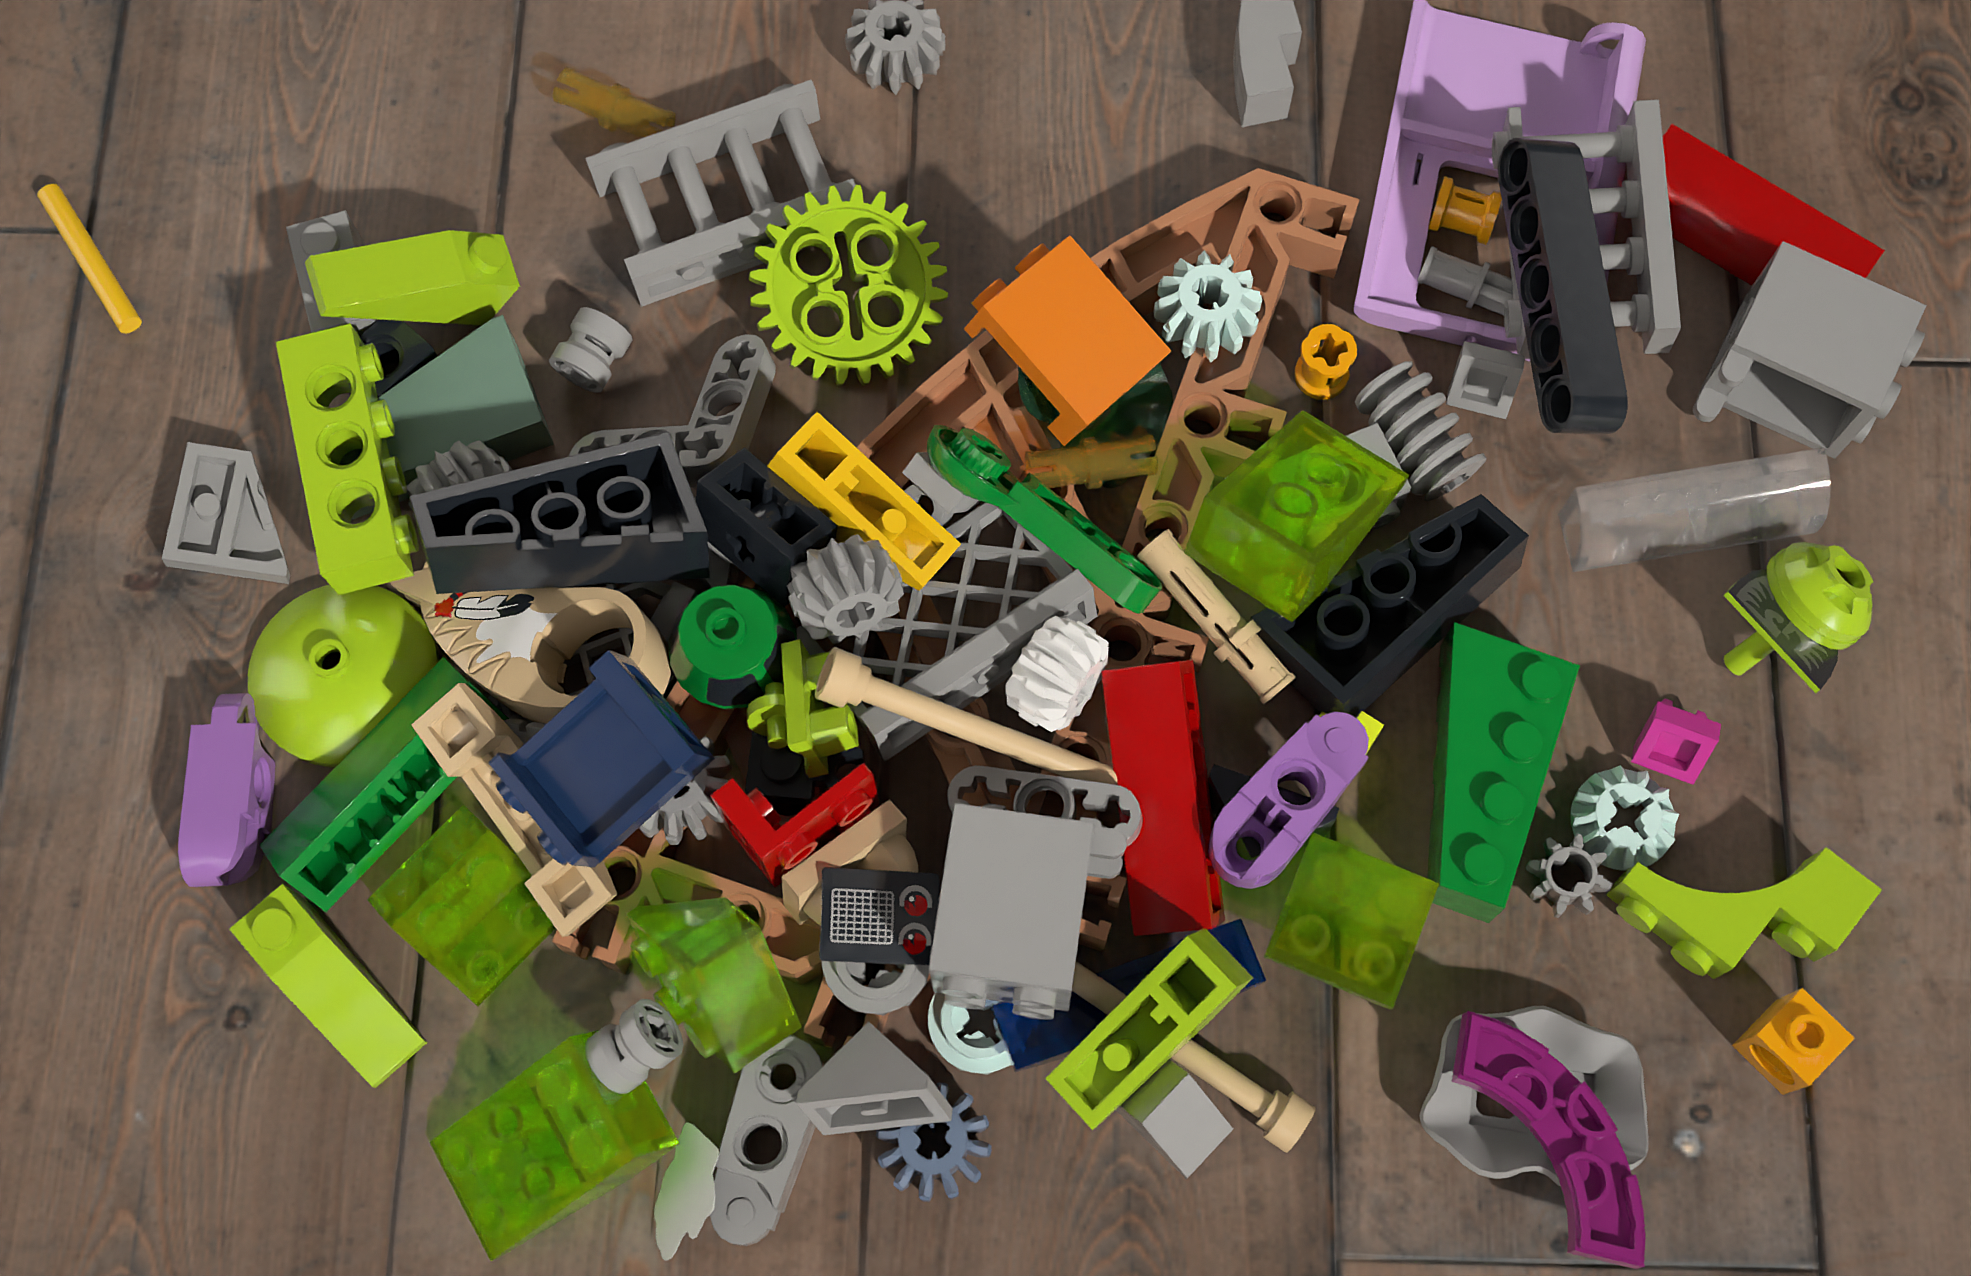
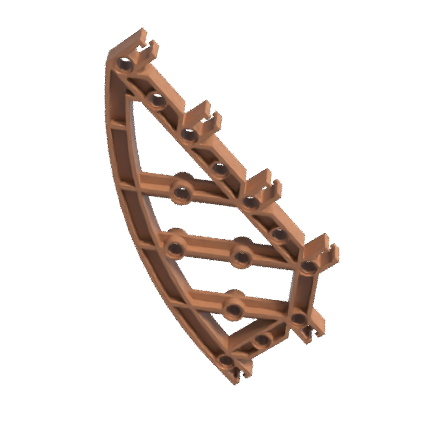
M1257 168L1184 203L1117 240L1091 257V260L1142 318L1154 311L1155 302L1161 299L1157 292L1158 284L1163 276H1173L1174 265L1180 258L1196 267L1198 256L1204 250L1210 257L1211 264L1220 265L1221 261L1231 254L1234 261L1233 273L1251 269V274L1254 277L1251 289L1260 291L1262 296L1260 311L1255 313L1259 319L1257 330L1251 337L1242 336V347L1236 354L1219 346L1218 357L1212 362L1206 357L1204 348L1196 347L1194 353L1190 356L1122 545L1125 550L1139 561L1140 559L1137 555L1151 543L1145 534L1158 528L1169 529L1176 537L1177 542L1190 556L1210 499L1214 475L1258 489L1263 470L1270 467L1273 451L1277 447L1287 412L1246 399L1245 396L1281 296L1288 267L1291 265L1334 279L1360 199ZM1270 212L1278 213L1286 220L1280 222L1271 221L1265 218L1263 214ZM1310 228L1335 233L1336 237L1327 236ZM1209 304L1208 310H1212L1213 305ZM987 330L921 384L856 447L905 491L914 483L902 472L917 452H927L928 437L934 425H944L959 432L962 428L973 429L991 440L1007 455L1011 462L1009 470L1020 482L1030 472L1089 520L1074 491L1071 473L1059 462L1026 399L1038 390L1037 386ZM1201 420L1209 423L1215 431L1206 435L1195 434L1186 427V424L1190 421ZM1229 434L1266 442V445L1262 452L1259 453L1229 441L1226 437ZM1065 561V563L1074 572L1076 569ZM1042 567L1049 583L1055 582L1057 579L1047 567ZM748 576L741 584L765 591ZM1087 579L1094 590L1098 617L1086 625L1096 630V634L1108 641V644L1117 640L1126 641L1132 644L1138 653L1133 659L1124 662L1116 661L1108 656V664L1104 670L1144 666L1148 664L1149 656L1158 655L1178 661L1193 660L1194 671L1199 673L1209 638L1161 622L1168 618L1175 599L1163 584L1161 591L1143 613L1137 614L1121 606ZM904 593L898 600L900 611L894 616L886 618L906 620L912 593ZM923 595L917 621L943 624L930 596ZM789 603L785 608L795 627L798 628L802 625L799 617H795ZM875 631L890 661H897L903 634ZM914 635L908 663L934 664L945 656L948 639ZM905 677L904 683L912 679V677ZM1101 680L1095 687L1092 698L1083 706L1080 715L1074 717L1069 726L1056 730L1051 744L1113 767L1103 682ZM677 681L666 701L698 739L706 736L713 741L715 745L713 757L725 756L728 748H730L746 783L753 731L748 726L747 708L722 709L701 703L683 689ZM981 697L962 709L991 721L987 705ZM935 728L925 734L929 748L936 756L949 785L960 771L971 766L1015 770L1007 755L961 738L949 737ZM1044 769L1041 771V774L1062 777ZM986 782L978 783L974 793H964L962 800L972 806L983 807L985 804L1005 806L1008 811H1014V797L1020 786L1010 785L1011 799L991 795L987 789ZM684 786L676 795H674V797L678 798L687 793L688 790L686 786ZM815 787L814 801L822 795L820 787ZM1039 791L1032 796L1031 800L1029 799L1026 813L1060 818L1064 811V800L1054 791ZM1076 794L1074 796L1077 807L1075 820L1080 821V817L1098 819L1100 812L1085 810L1082 803L1086 795ZM769 802L774 808L775 802ZM778 814L781 818L779 824L781 826L784 825L795 815L784 816ZM639 827L603 860L610 875L615 870L624 867L633 868L636 872L635 883L631 889L624 894L615 896L601 908L608 910L614 915H618L608 948L596 945L592 954V958L601 961L608 969L626 974L650 912L653 910L659 926L671 939L799 985L823 974L822 961L819 958L821 926L809 918L800 925L783 906V898L672 860L679 844L671 845L665 838L664 827L650 838L644 835ZM683 827L682 838H683V835H684V833H685L687 827ZM1087 876L1085 893L1108 898L1107 905L1119 908L1127 878L1116 876L1112 879ZM749 910L759 914V927L749 938L738 940L727 936V924L737 912ZM597 912L569 936L562 937L557 930L552 942L564 953L587 960L591 949L583 946L581 943ZM1081 918L1078 944L1103 952L1112 923L1100 920L1097 926ZM885 964L884 970L888 972L893 970L899 973L903 972L902 969L897 968L896 964ZM930 974L927 983L931 981ZM825 977L822 980L803 1033L810 1042L832 1049L836 1037L829 1035L826 1029L840 1000L833 995ZM867 1013L863 1027L870 1022L882 1033L889 1013L884 1016ZM851 1036L846 1037L844 1045L852 1038Z

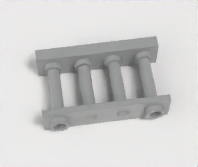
M812 79L797 85L785 84L778 86L770 91L768 95L630 143L609 145L599 154L585 158L599 197L614 192L618 193L640 250L638 254L626 258L624 261L641 307L763 264L762 261L754 256L756 246L775 247V244L765 233L767 225L773 224L785 230L787 229L788 225L782 215V210L786 205L795 209L800 215L805 213L804 196L784 203L775 202L752 146L753 143L786 133L809 192L817 199L819 204H826L827 191L829 186L835 185L842 201H849L856 185L854 179L852 178L838 184L831 182L808 127V124L820 120L817 94ZM730 152L753 212L750 215L724 224L717 219L696 163ZM674 172L696 232L694 235L667 244L662 243L640 183ZM836 233V234L834 235V238L839 237V236L844 235V234H843V233Z
M1659 99L1633 101L1626 124L1618 125L1616 132L1523 137L1521 107H1508L1503 130L1501 132H1493L1492 164L1494 169H1498L1499 157L1503 147L1513 138L1574 142L1580 148L1583 158L1616 157L1618 163L1626 162L1628 181H1623L1621 187L1589 189L1593 214L1621 212L1622 218H1631L1633 237H1628L1626 244L1599 245L1604 270L1626 269L1628 275L1637 276L1638 294H1633L1631 301L1610 302L1614 326H1631L1633 332H1642L1644 354L1669 353L1681 329ZM1509 244L1513 300L1505 301L1506 338H1516L1517 354L1525 356V359H1530Z

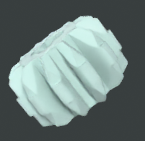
M1204 250L1198 256L1196 267L1180 258L1174 265L1173 276H1163L1158 284L1157 294L1161 299L1155 302L1154 317L1156 321L1165 323L1162 330V337L1165 339V343L1183 339L1181 352L1185 358L1193 354L1196 347L1204 348L1205 355L1210 362L1218 357L1219 346L1236 354L1242 347V336L1251 337L1257 330L1259 319L1255 313L1260 311L1262 296L1260 291L1251 289L1254 279L1251 269L1236 273L1232 272L1234 261L1231 254L1225 257L1220 265L1211 264V259ZM1203 304L1213 305L1212 310L1204 309Z

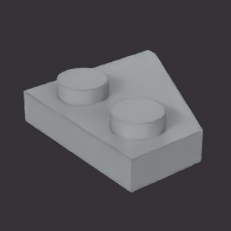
M187 442L162 554V560L166 567L289 584L291 575L251 451Z

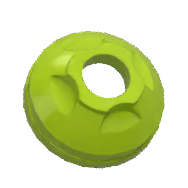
M1797 542L1780 550L1769 559L1767 580L1770 590L1784 614L1807 637L1827 648L1842 650L1856 643L1869 630L1872 619L1870 585L1873 583V579L1864 564L1851 557L1843 547Z

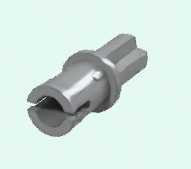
M1433 246L1417 279L1419 284H1426L1468 301L1466 308L1472 309L1473 304H1476L1504 316L1505 301L1513 300L1512 279L1488 270L1490 263L1484 262L1483 267L1441 252Z

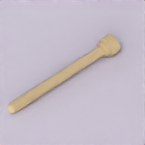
M834 647L830 651L820 672L815 689L816 699L840 708L844 707L846 703L858 706L863 701L1065 778L1117 784V776L1111 766L871 676V668L861 664L862 659L860 656Z
M1075 961L1072 991L1109 1015L1127 995ZM1192 1039L1171 1057V1059L1257 1116L1255 1124L1265 1130L1263 1138L1285 1153L1289 1152L1313 1117L1316 1107L1294 1092L1286 1096L1279 1090H1276L1271 1094Z

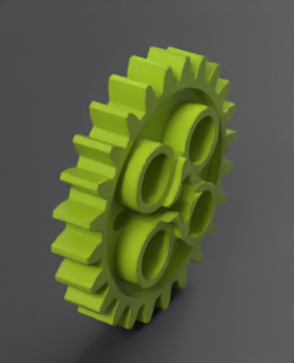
M835 185L829 186L826 204L820 205L817 199L808 192L803 198L805 209L803 215H800L788 205L783 208L782 215L788 225L786 230L777 225H767L765 233L775 244V247L756 246L754 256L768 265L767 269L750 271L749 281L765 286L764 292L750 298V306L768 308L769 314L760 320L757 328L759 331L776 328L780 333L770 348L773 352L782 350L787 346L795 350L789 365L791 369L798 367L805 359L813 362L811 376L814 381L819 379L826 367L834 369L836 386L844 384L849 370H855L862 386L867 385L870 382L871 367L876 366L880 373L888 379L894 375L891 358L895 356L902 363L909 366L915 361V358L908 344L912 342L926 348L932 342L921 326L923 324L938 326L943 320L939 313L929 308L930 303L942 302L948 298L947 291L932 286V281L943 276L947 272V267L929 265L928 258L938 250L940 245L938 242L921 244L917 239L927 224L924 220L916 222L909 227L902 222L908 208L905 202L899 205L892 213L884 210L886 192L882 190L876 195L872 204L863 203L861 185H855L849 201L841 200ZM836 233H843L846 238L848 269L851 280L853 282L862 281L864 286L859 289L854 299L863 334L860 340L853 339L851 335L849 305L846 293L844 291H834L833 288L834 285L838 284L842 276L841 260L834 240ZM865 237L881 239L889 251L888 261L880 266H870L864 263L858 255L857 243ZM816 246L827 254L829 269L819 276H810L798 267L796 253L804 247ZM878 296L893 300L899 309L897 324L891 327H881L875 324L868 314L869 301ZM818 306H826L833 309L840 320L839 331L830 337H821L814 334L807 323L808 312Z

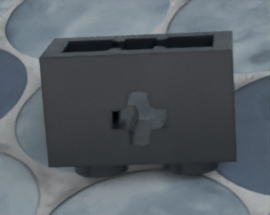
M745 447L697 481L695 501L707 530L708 542L783 607L790 603L788 599L790 593L787 585L792 581L791 567L797 563L807 561V550H821L828 546L831 538L835 540L838 525Z

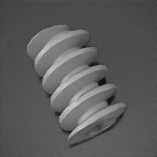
M1405 361L1385 371L1367 384L1358 393L1355 404L1360 413L1365 415L1371 414L1368 421L1369 426L1378 423L1383 434H1385L1384 436L1394 454H1398L1396 459L1404 474H1412L1408 481L1411 486V492L1417 495L1426 494L1424 500L1430 501L1451 492L1466 482L1479 470L1487 458L1483 453L1467 458L1463 457L1461 453L1472 442L1473 437L1470 433L1453 438L1449 436L1448 432L1459 421V416L1457 413H1450L1437 418L1435 412L1445 402V395L1441 392L1424 397L1422 391L1431 383L1433 377L1429 372L1410 377L1408 372L1413 367V362Z

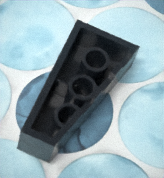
M669 432L410 496L421 545L436 594L710 578L707 530Z
M1480 494L1409 532L1407 539L1382 552L1376 549L1356 560V566L1326 582L1320 579L1300 590L1298 597L1274 610L1270 606L1251 616L1250 621L1254 620L1261 628L1257 635L1287 670L1296 676L1290 684L1320 713L1341 712L1348 713L1356 718L1361 711L1370 706L1447 635L1454 622L1459 624L1521 568L1529 535Z

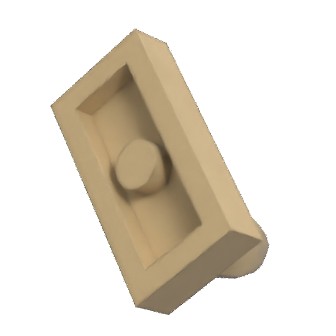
M891 800L885 802L782 876L783 906L800 925L809 918H812L821 926L823 868L918 872L915 852L906 839L907 818Z

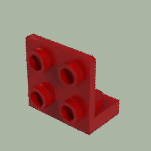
M865 763L854 769L782 826L779 824L781 818L757 788L746 795L732 778L711 794L726 828L774 888L782 883L783 875L879 806L874 776Z

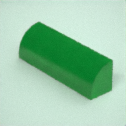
M444 657L259 845L279 877L325 912L346 893L457 778L446 775L411 725L458 683H465L503 721L509 719Z

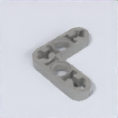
M748 334L737 336L723 344L715 354L688 425L593 432L579 440L572 448L569 456L669 432L690 488H697V481L744 447L747 450L749 449L775 376L776 365L760 337ZM734 403H741L734 411L723 416H716L723 408Z

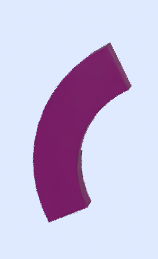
M1471 1011L1464 1013L1461 1017L1452 1082L1470 1087L1503 1105L1531 1131L1541 1144L1554 1167L1564 1195L1568 1219L1567 1253L1633 1269L1643 1268L1646 1236L1644 1209L1636 1174L1632 1175L1626 1155L1615 1133L1618 1129L1603 1104L1585 1081L1580 1082L1561 1062L1548 1053L1549 1049L1540 1042L1496 1019Z

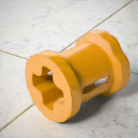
M1444 176L1428 229L1437 231L1440 227H1445L1476 236L1478 243L1487 245L1502 201L1501 193L1493 191L1490 195L1454 186L1453 179Z
M1322 324L1312 328L1308 337L1303 340L1300 348L1301 356L1296 363L1294 376L1298 388L1305 395L1317 400H1328L1338 396L1345 389L1350 376L1349 367L1357 356V344L1349 332L1342 330L1337 325ZM1324 339L1322 347H1319L1320 341ZM1328 378H1331L1330 384L1326 385Z

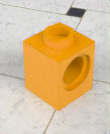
M1801 988L1775 1000L1732 1046L1784 1095L1810 1086L1855 1038L1813 997Z

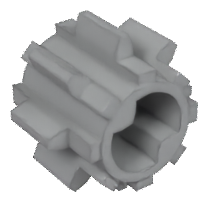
M1577 834L1570 846L1562 848L1561 844H1557L1551 837L1547 838L1543 843L1547 860H1529L1525 868L1531 874H1535L1534 877L1540 878V885L1530 894L1531 900L1542 899L1546 896L1553 901L1552 908L1556 918H1559L1566 910L1567 905L1574 904L1576 909L1579 908L1581 912L1588 915L1594 910L1593 902L1590 899L1592 897L1590 892H1607L1612 883L1603 878V875H1598L1597 867L1606 859V853H1595L1591 856L1582 850L1584 846L1583 837ZM1565 861L1577 865L1585 878V882H1578L1571 891L1559 888L1551 875V870H1559Z

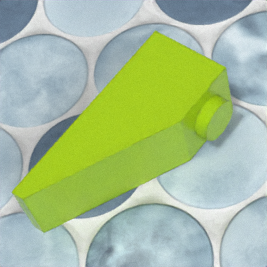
M447 230L310 255L305 261L319 313L323 317L484 325L496 315L520 287L504 236L501 234Z
M281 884L229 928L268 977L372 1087L377 1088L428 1043L309 901L284 884Z
M1206 928L1187 935L1045 1079L1084 1122L1094 1130L1206 1026L1253 977Z

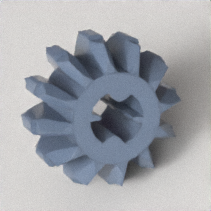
M939 1082L936 1087L948 1101V1084ZM964 1093L952 1107V1121L903 1126L900 1129L885 1128L876 1130L878 1140L885 1143L899 1144L898 1148L886 1151L878 1157L880 1166L885 1169L892 1168L903 1162L907 1163L897 1174L893 1182L899 1191H904L908 1188L918 1174L921 1176L918 1189L921 1201L929 1202L931 1200L934 1179H942L945 1193L949 1199H954L959 1196L958 1186L952 1176L957 1170L973 1183H977L980 1180L981 1172L976 1166L965 1159L967 1155L980 1158L990 1157L992 1147L984 1141L968 1140V1137L986 1130L989 1127V1121L985 1115L962 1121V1118L974 1103L973 1097L970 1094ZM936 1125L947 1128L948 1131L945 1139L950 1151L939 1159L935 1151L932 1152V1160L920 1156L923 1145L918 1137L919 1132L927 1126H930L933 1133L936 1132Z

